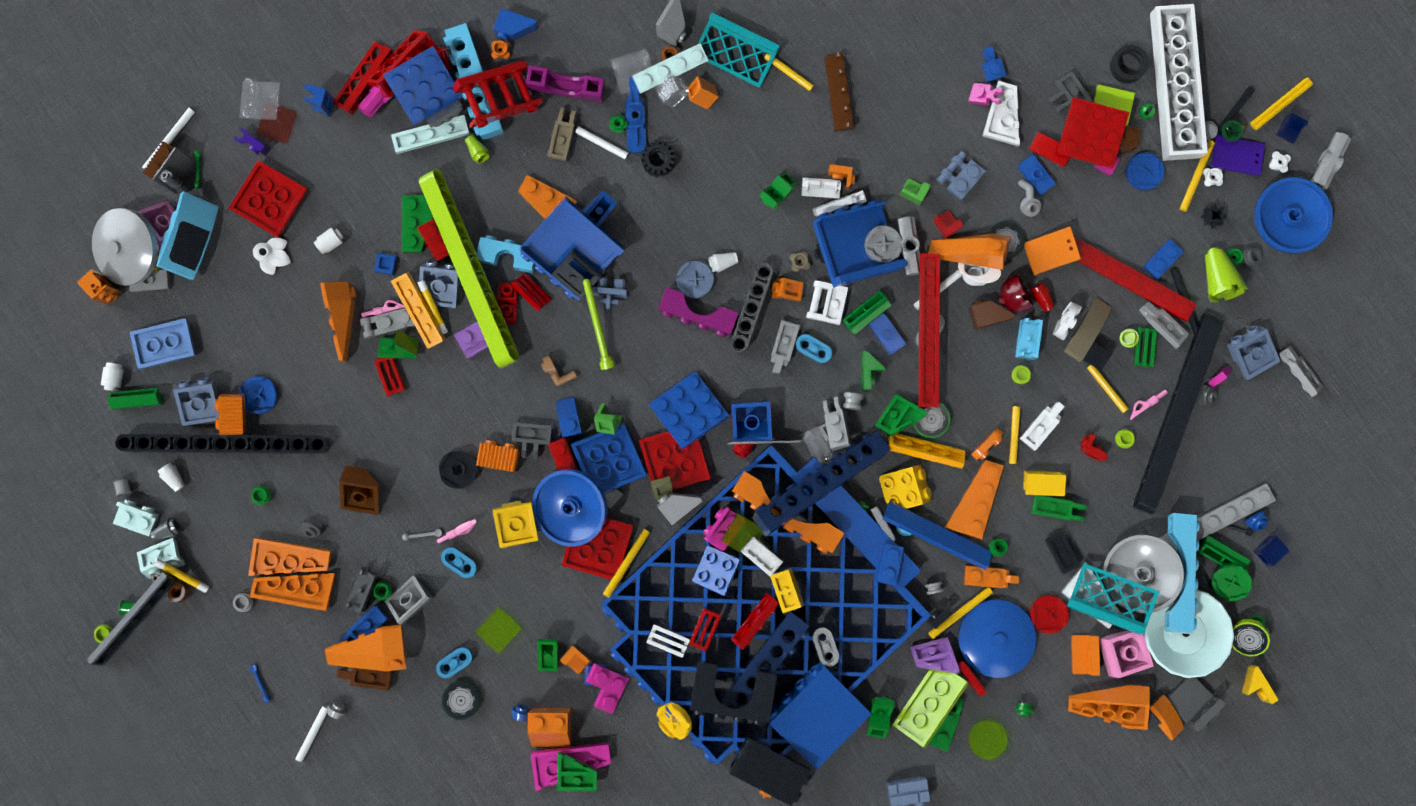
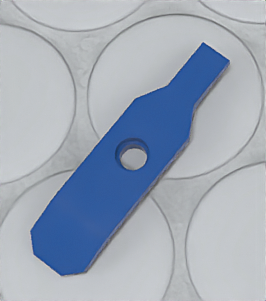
M629 78V96L625 102L626 120L628 122L627 146L628 150L632 153H642L646 146L644 101L639 95V90L633 78ZM638 112L639 117L634 119L632 113Z

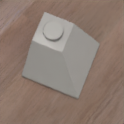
M670 0L656 23L657 36L677 47L679 42L682 43L687 35L680 0Z
M671 493L669 496L668 494L663 495L658 500L659 504L656 506L670 524L673 525L699 505L702 500L698 495Z

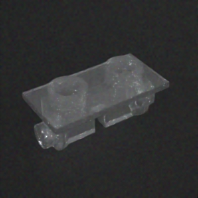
M818 426L802 434L813 458L815 457L820 464L832 462L833 454Z

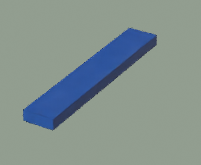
M892 502L887 504L882 520L984 570L989 567L992 556L990 550Z

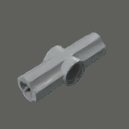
M1339 132L1334 133L1327 149L1318 160L1317 164L1319 166L1311 182L1315 183L1322 190L1328 188L1334 174L1344 162L1343 155L1351 141L1349 135Z
M903 217L897 221L899 234L902 239L901 252L903 259L907 263V266L904 267L906 276H914L919 274L920 243L917 239L914 217ZM905 243H913L914 250H908Z

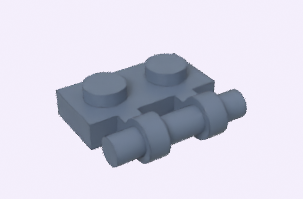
M963 151L951 159L950 165L940 172L941 175L937 179L940 184H943L946 180L951 184L947 187V190L960 201L986 172L972 159L966 165L963 160L967 155ZM958 167L961 172L957 177H954L952 173Z

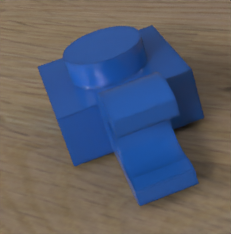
M992 46L985 48L983 55L986 62L981 66L987 83L1006 77L1001 58L995 59Z

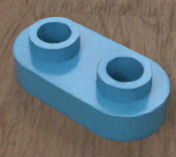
M801 335L796 341V349L817 363L824 364L832 356V351L828 345L810 335ZM802 342H808L809 346L807 348H803ZM818 352H825V357H819Z
M451 547L442 552L441 560L443 564L461 577L470 578L476 574V562L458 549ZM451 553L455 555V559L453 561L449 559V555ZM467 564L471 566L469 572H466L464 569Z
M460 647L437 663V674L442 678H449L468 666L473 659L471 650L466 647ZM461 653L466 654V660H461ZM445 664L450 666V671L444 670Z

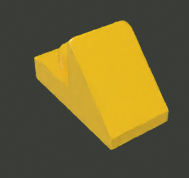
M1255 665L1248 666L1242 693L1250 695L1258 690L1257 695L1263 702L1274 704L1279 701L1259 667Z

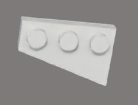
M998 81L996 88H1001L1005 94H999L996 97L1002 101V104L998 105L992 101L982 136L1019 147L1017 86Z
M1083 564L1061 592L1069 599ZM1086 569L1084 573L1086 583L1097 579L1091 570ZM1099 581L1088 585L1092 595L1103 592ZM1086 587L1079 589L1076 597L1082 600L1091 597ZM1105 594L1094 598L1096 604L1100 607L1109 604ZM1113 605L1116 613L1121 614L1116 605ZM1096 619L1107 628L1112 626V624Z

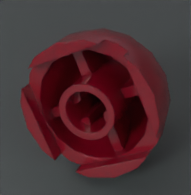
M1018 273L1004 281L1000 289L1002 296L999 297L1001 305L1003 307L1007 306L1010 311L1023 313L1034 307L1027 288L1021 284L1023 280Z

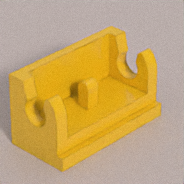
M1024 470L1023 490H1025L1026 495L1065 496L1066 475L1063 472Z
M792 568L770 575L783 613L801 608L804 605Z

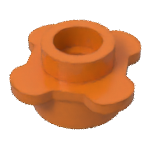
M493 41L491 43L493 50L491 56L493 59H508L510 57L508 52L510 43L508 41Z

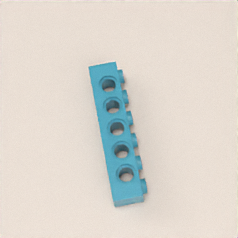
M464 23L444 30L446 37H443L447 48H451L452 54L449 55L452 65H456L458 72H455L457 79L483 72L467 24ZM458 45H465L463 50H456ZM465 62H471L468 68H462V65ZM479 87L473 88L472 92L475 98L483 97L482 102L478 103L482 114L492 113L483 90ZM462 93L464 100H468L465 93ZM471 106L467 107L470 118H475ZM500 120L490 122L483 128L474 127L476 135H480L482 140L504 133Z

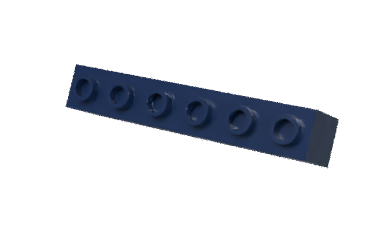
M789 611L720 701L732 707L745 704L751 698L754 687L748 686L747 681L750 677H756V671L760 670V663L763 661L770 663V669L766 672L774 673L775 670L779 672L785 664L783 661L787 655L791 656L797 649L795 644L798 640L801 639L803 641L808 635L809 630L807 629L809 625ZM787 630L794 632V638L790 641L785 640L783 636ZM776 645L782 647V653L779 656H774L771 652L772 648ZM738 693L746 695V700L743 703H738L735 700V696Z

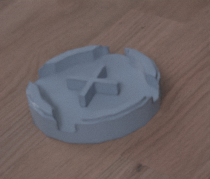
M690 261L680 267L677 272L676 283L680 292L684 293L686 297L698 299L706 296L711 291L714 276L707 264L701 261Z

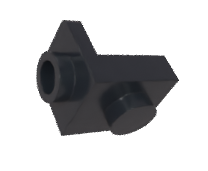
M935 610L927 623L933 629H936L949 615L945 610ZM954 623L940 633L939 636H942Z

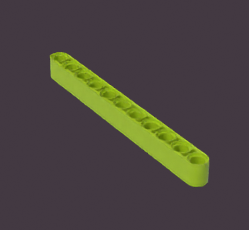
M434 169L419 178L420 187L493 360L499 368H504L518 361L519 353L442 172Z

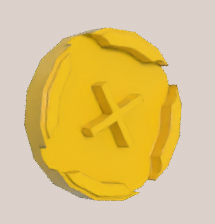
M673 702L665 704L658 709V724L667 736L682 740L689 735L692 730V722L685 709ZM666 707H668L672 715L667 712Z

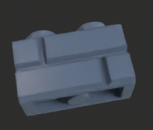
M924 775L886 781L890 806H906L914 804V806H925V802H930L927 779Z

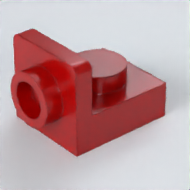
M1092 433L1084 436L1080 443L1081 449L1079 452L1098 462H1104L1108 454L1103 452L1104 449L1095 444L1092 446L1096 435Z

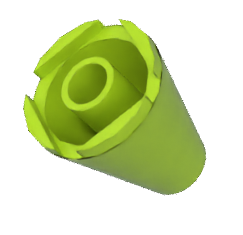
M1219 247L1209 249L1205 255L1209 300L1216 303L1219 302L1220 298H1224L1227 301L1245 293L1244 289L1248 290L1247 284L1224 249H1219Z

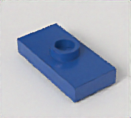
M1033 154L1017 166L1039 196L1056 184Z
M884 313L868 324L889 355H892L906 345V342Z

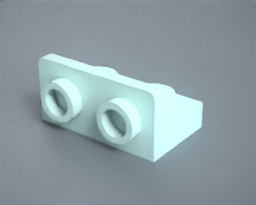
M127 499L124 502H117L116 506H119L113 524L146 536H151L150 532L154 530L159 518V514L154 513L155 509L147 506L137 507L136 502Z
M174 538L137 552L140 572L149 579H152V576L155 574L160 575L162 572H166L153 565L156 558L177 569L185 565V561L179 555L177 541Z

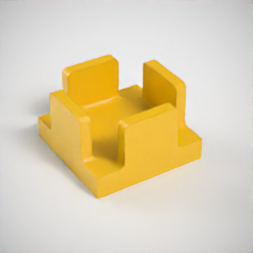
M521 501L502 504L500 508L492 509L500 548L538 541L531 502L521 503Z

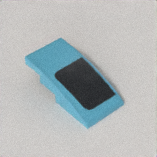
M187 192L180 193L177 209L172 213L169 229L164 233L156 266L193 280L208 245L219 206Z

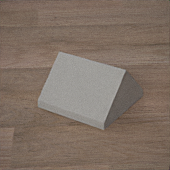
M413 575L385 602L397 623L402 625L410 620L434 596Z

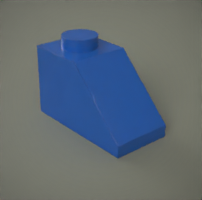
M501 8L493 30L497 38L503 41H508V39L514 41L537 30L538 23L537 20Z
M603 190L583 211L601 225L617 202Z
M575 397L556 401L562 437L569 438L582 435L583 431Z

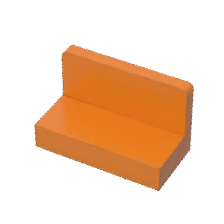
M1072 635V673L1100 676L1099 636Z

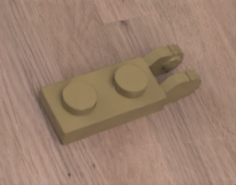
M561 107L558 119L555 121L547 157L566 162L575 128L574 123L577 110H572L568 123L563 122L566 111L565 108Z

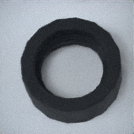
M1126 45L1120 48L1112 57L1110 71L1119 82L1125 84L1134 83L1146 73L1149 66L1148 56L1140 47ZM1125 54L1134 55L1140 63L1139 71L1133 75L1125 74L1118 64L1121 56Z

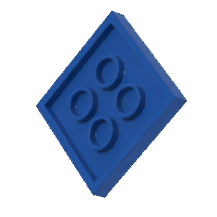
M433 46L383 75L413 125L463 97L460 92H454L452 87L454 81Z
M696 371L649 403V407L682 450L729 418V414Z
M624 423L619 425L615 435L600 432L570 445L580 470L591 476L602 488L604 494L647 476Z

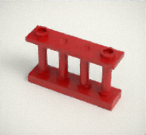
M525 60L456 80L452 86L454 92L465 93L475 115V118L469 124L470 128H483L490 122L523 112L533 113L539 109V105L543 102L542 98L532 100L522 77L523 72L528 67ZM512 77L516 80L526 103L516 105L506 83L508 78ZM496 82V84H499L509 108L499 110L489 87L490 83ZM479 87L483 90L492 113L482 114L472 92L473 88Z

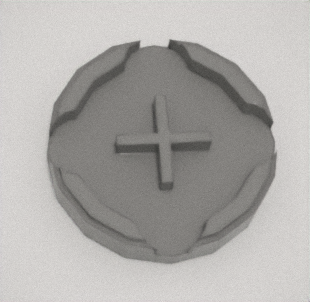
M886 225L873 228L865 238L864 247L866 254L877 263L886 264L894 261L902 251L900 234L896 229Z

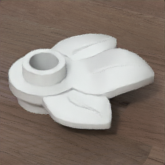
M271 238L267 243H258L253 248V256L260 262V268L265 273L274 275L276 266L282 267L291 263L289 256L283 251L287 245L286 240ZM265 249L267 253L260 255L259 250Z

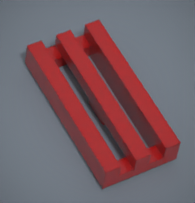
M526 273L518 277L517 280L515 279L511 284L537 312L552 300Z
M394 358L374 360L387 397L406 390ZM387 360H390L392 368L394 370L395 376L399 384V388H397ZM381 362L384 364L393 390L391 391L381 368Z
M703 608L689 645L707 652L722 615ZM705 613L709 614V616L704 625L698 642L695 643V637L698 633ZM714 616L716 617L705 646H702L701 643Z
M958 660L959 671L977 695L983 696L987 693L963 660Z

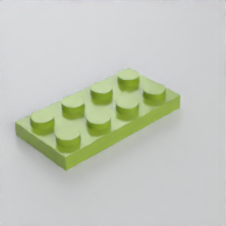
M929 669L893 723V726L926 748L969 683L955 673Z

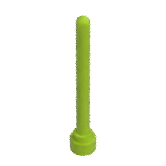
M584 279L583 286L601 353L600 369H610L616 366L615 361L608 353L591 282L589 279Z

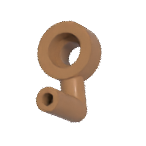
M548 355L542 358L543 362L540 364L545 374L549 372L556 386L577 378L574 371L560 377L551 357Z

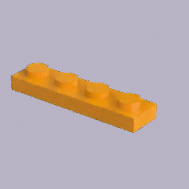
M410 272L392 280L391 283L427 349L446 340Z
M902 434L889 436L888 446L891 449L890 451L961 469L964 466L965 450Z

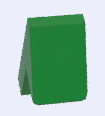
M396 330L395 338H380L378 357L417 358L419 341L400 330Z
M867 351L861 353L862 391H870L872 389L871 386H875V376L871 375V372L886 371L885 367Z
M538 639V671L558 672L559 640Z

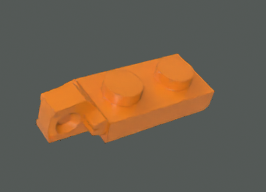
M965 566L964 585L1008 588V583L1019 584V576L1009 575V570L999 568H987L984 570L976 566Z

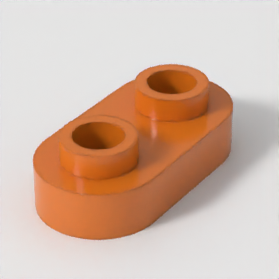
M996 428L971 455L976 460L979 458L983 460L990 453L988 449L992 445L997 446L1003 440V432Z

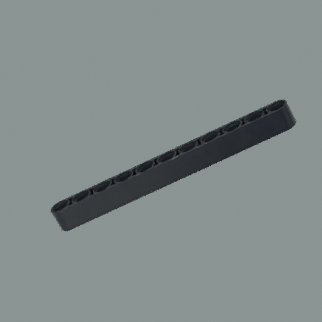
M1205 313L1198 322L1199 331L1195 333L1134 500V508L1149 514H1154L1159 504L1223 325V320Z
M121 434L116 438L115 446L118 450L124 452L324 454L330 449V442L322 436ZM126 439H129L130 445L126 448L124 442ZM145 439L149 440V446L147 448H145L143 445ZM165 439H167L169 442L167 448L163 447V441ZM187 439L188 446L184 449L182 441ZM206 439L207 446L203 449L201 447L202 440ZM225 439L227 445L224 449H221L220 442ZM242 439L246 441V446L243 449L239 447ZM263 439L265 441V447L263 449H260L258 447V443L260 440ZM280 440H283L285 445L280 450L277 444ZM299 440L304 442V447L301 450L297 448ZM318 440L323 441V447L320 450L316 448Z

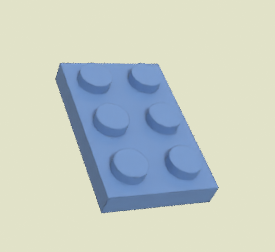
M187 318L130 332L139 370L196 356Z

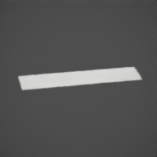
M801 441L731 442L728 444L798 443Z

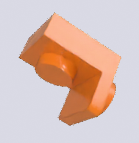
M830 164L828 176H832L834 180L846 178L845 189L849 190L850 185H854L855 173H852L853 167Z
M787 278L775 279L772 285V298H783L796 302L801 301L803 282Z

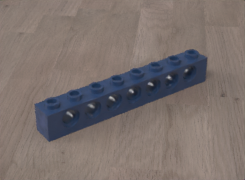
M877 431L872 435L867 433L860 439L862 442L857 445L855 442L852 443L851 446L846 448L847 452L844 454L839 452L831 458L832 462L829 464L824 462L816 468L817 472L813 475L811 473L806 474L801 478V483L798 485L796 483L791 484L786 488V493L783 495L778 493L770 499L771 503L768 505L763 503L755 509L756 513L752 518L764 535L767 537L884 457L891 449ZM862 449H866L869 455H866ZM847 458L852 459L854 461V465L850 464ZM832 468L837 469L840 475H836ZM817 479H822L825 485L819 484ZM802 489H807L810 495H805ZM787 499L793 500L795 506L788 504ZM772 509H776L779 512V516H775L772 513Z

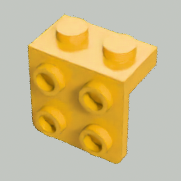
M922 465L902 469L879 477L886 505L892 502L907 509L932 501V493L927 486L926 472Z

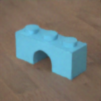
M486 235V238L480 237L477 250L480 263L497 266L499 257L509 253L514 256L513 268L515 270L534 274L535 264L531 261L527 262L521 257V245H517L515 241L505 239L504 242L497 241L496 237Z

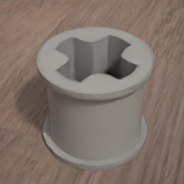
M129 479L113 482L116 496L132 492L128 483Z

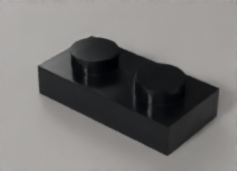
M1063 531L1044 540L1062 574H1066L1081 566Z

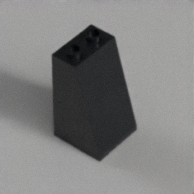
M749 733L729 766V774L789 806L799 801L802 792H800L802 786H807L812 776L810 775V768Z

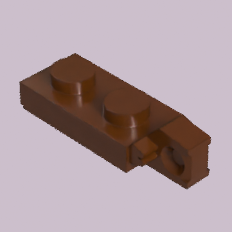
M349 667L348 670L339 669L336 678L347 679L346 683L350 684V686L389 691L393 671Z

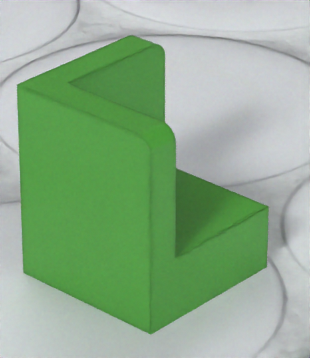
M908 179L900 196L920 205L931 185L923 182L921 185L912 179Z
M605 403L600 405L594 417L597 432L615 435L622 421V416L608 414Z

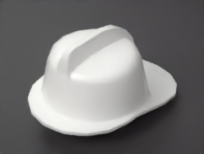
M958 263V269L962 273L963 280L972 286H983L986 283L998 280L1001 276L1000 269Z

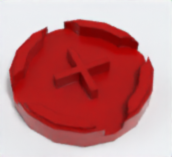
M1045 595L1040 596L1033 602L1030 607L1029 616L1037 630L1042 633L1053 634L1061 631L1066 626L1069 619V611L1067 605L1060 598Z

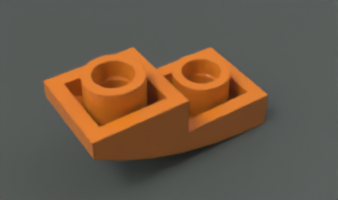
M1164 694L1161 695L1150 706V710L1161 721L1158 726L1172 741L1184 727L1173 705Z

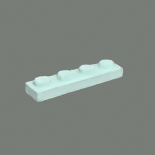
M701 43L632 75V78L639 93H642L707 62L708 59Z
M465 115L446 119L439 127H430L428 124L391 134L396 154L470 135Z

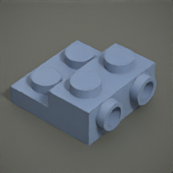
M432 260L423 263L420 266L419 281L425 280L436 306L456 308L460 279L453 263H445V266L438 265L437 261Z
M1260 326L1249 327L1247 329L1248 333L1232 337L1230 339L1231 342L1227 344L1233 361L1238 363L1243 378L1246 380L1253 378L1280 362L1268 330Z
M203 377L195 383H190V380H184L179 382L173 389L182 426L212 422L219 418V412L215 410V400L219 396L215 379L210 380L209 377Z

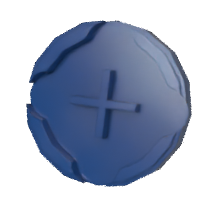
M1144 152L1130 159L1126 165L1125 174L1131 186L1138 190L1146 191L1160 184L1164 178L1165 169L1162 161L1156 155Z
M254 376L249 378L239 390V394H245V409L252 414L270 412L278 401L276 385L265 377Z

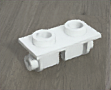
M802 179V196L840 197V180Z

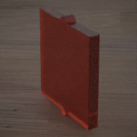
M266 103L256 135L269 138L270 141L275 140L287 144L296 112L284 109L283 106L277 107Z

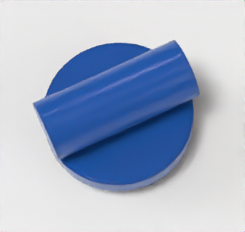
M1259 511L1246 519L1245 523L1253 531L1263 530L1267 526L1268 517L1263 511Z

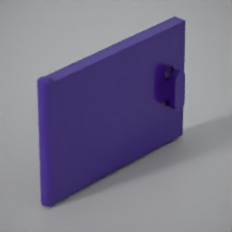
M1215 136L1211 168L1255 176L1261 175L1265 144L1241 139L1230 142L1223 138V136Z

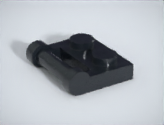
M573 248L553 270L551 275L581 299L585 295L583 280L588 278L573 267L570 262L575 260L592 275L589 279L591 286L599 280L603 272L600 269L594 268L578 254V250Z

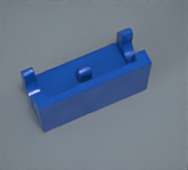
M305 84L304 89L310 92L313 98L304 97V100L315 104L316 106H312V108L316 112L330 117L334 100L331 94L324 88Z

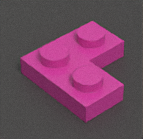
M594 663L586 678L587 683L601 688L594 706L613 714L629 678Z

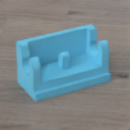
M1029 318L1020 320L1015 353L1016 358L1029 360L1038 358L1043 320H1029Z

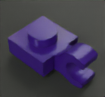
M240 128L244 133V137L240 139L234 136V139L240 144L249 143L250 146L248 148L257 155L261 152L266 156L270 150L252 137L244 128Z

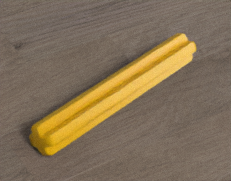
M1306 77L1251 121V127L1254 130H1258L1313 85L1310 78Z

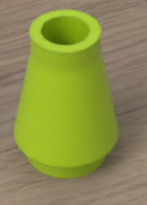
M470 135L465 139L473 161L481 164L489 159V150L474 135Z

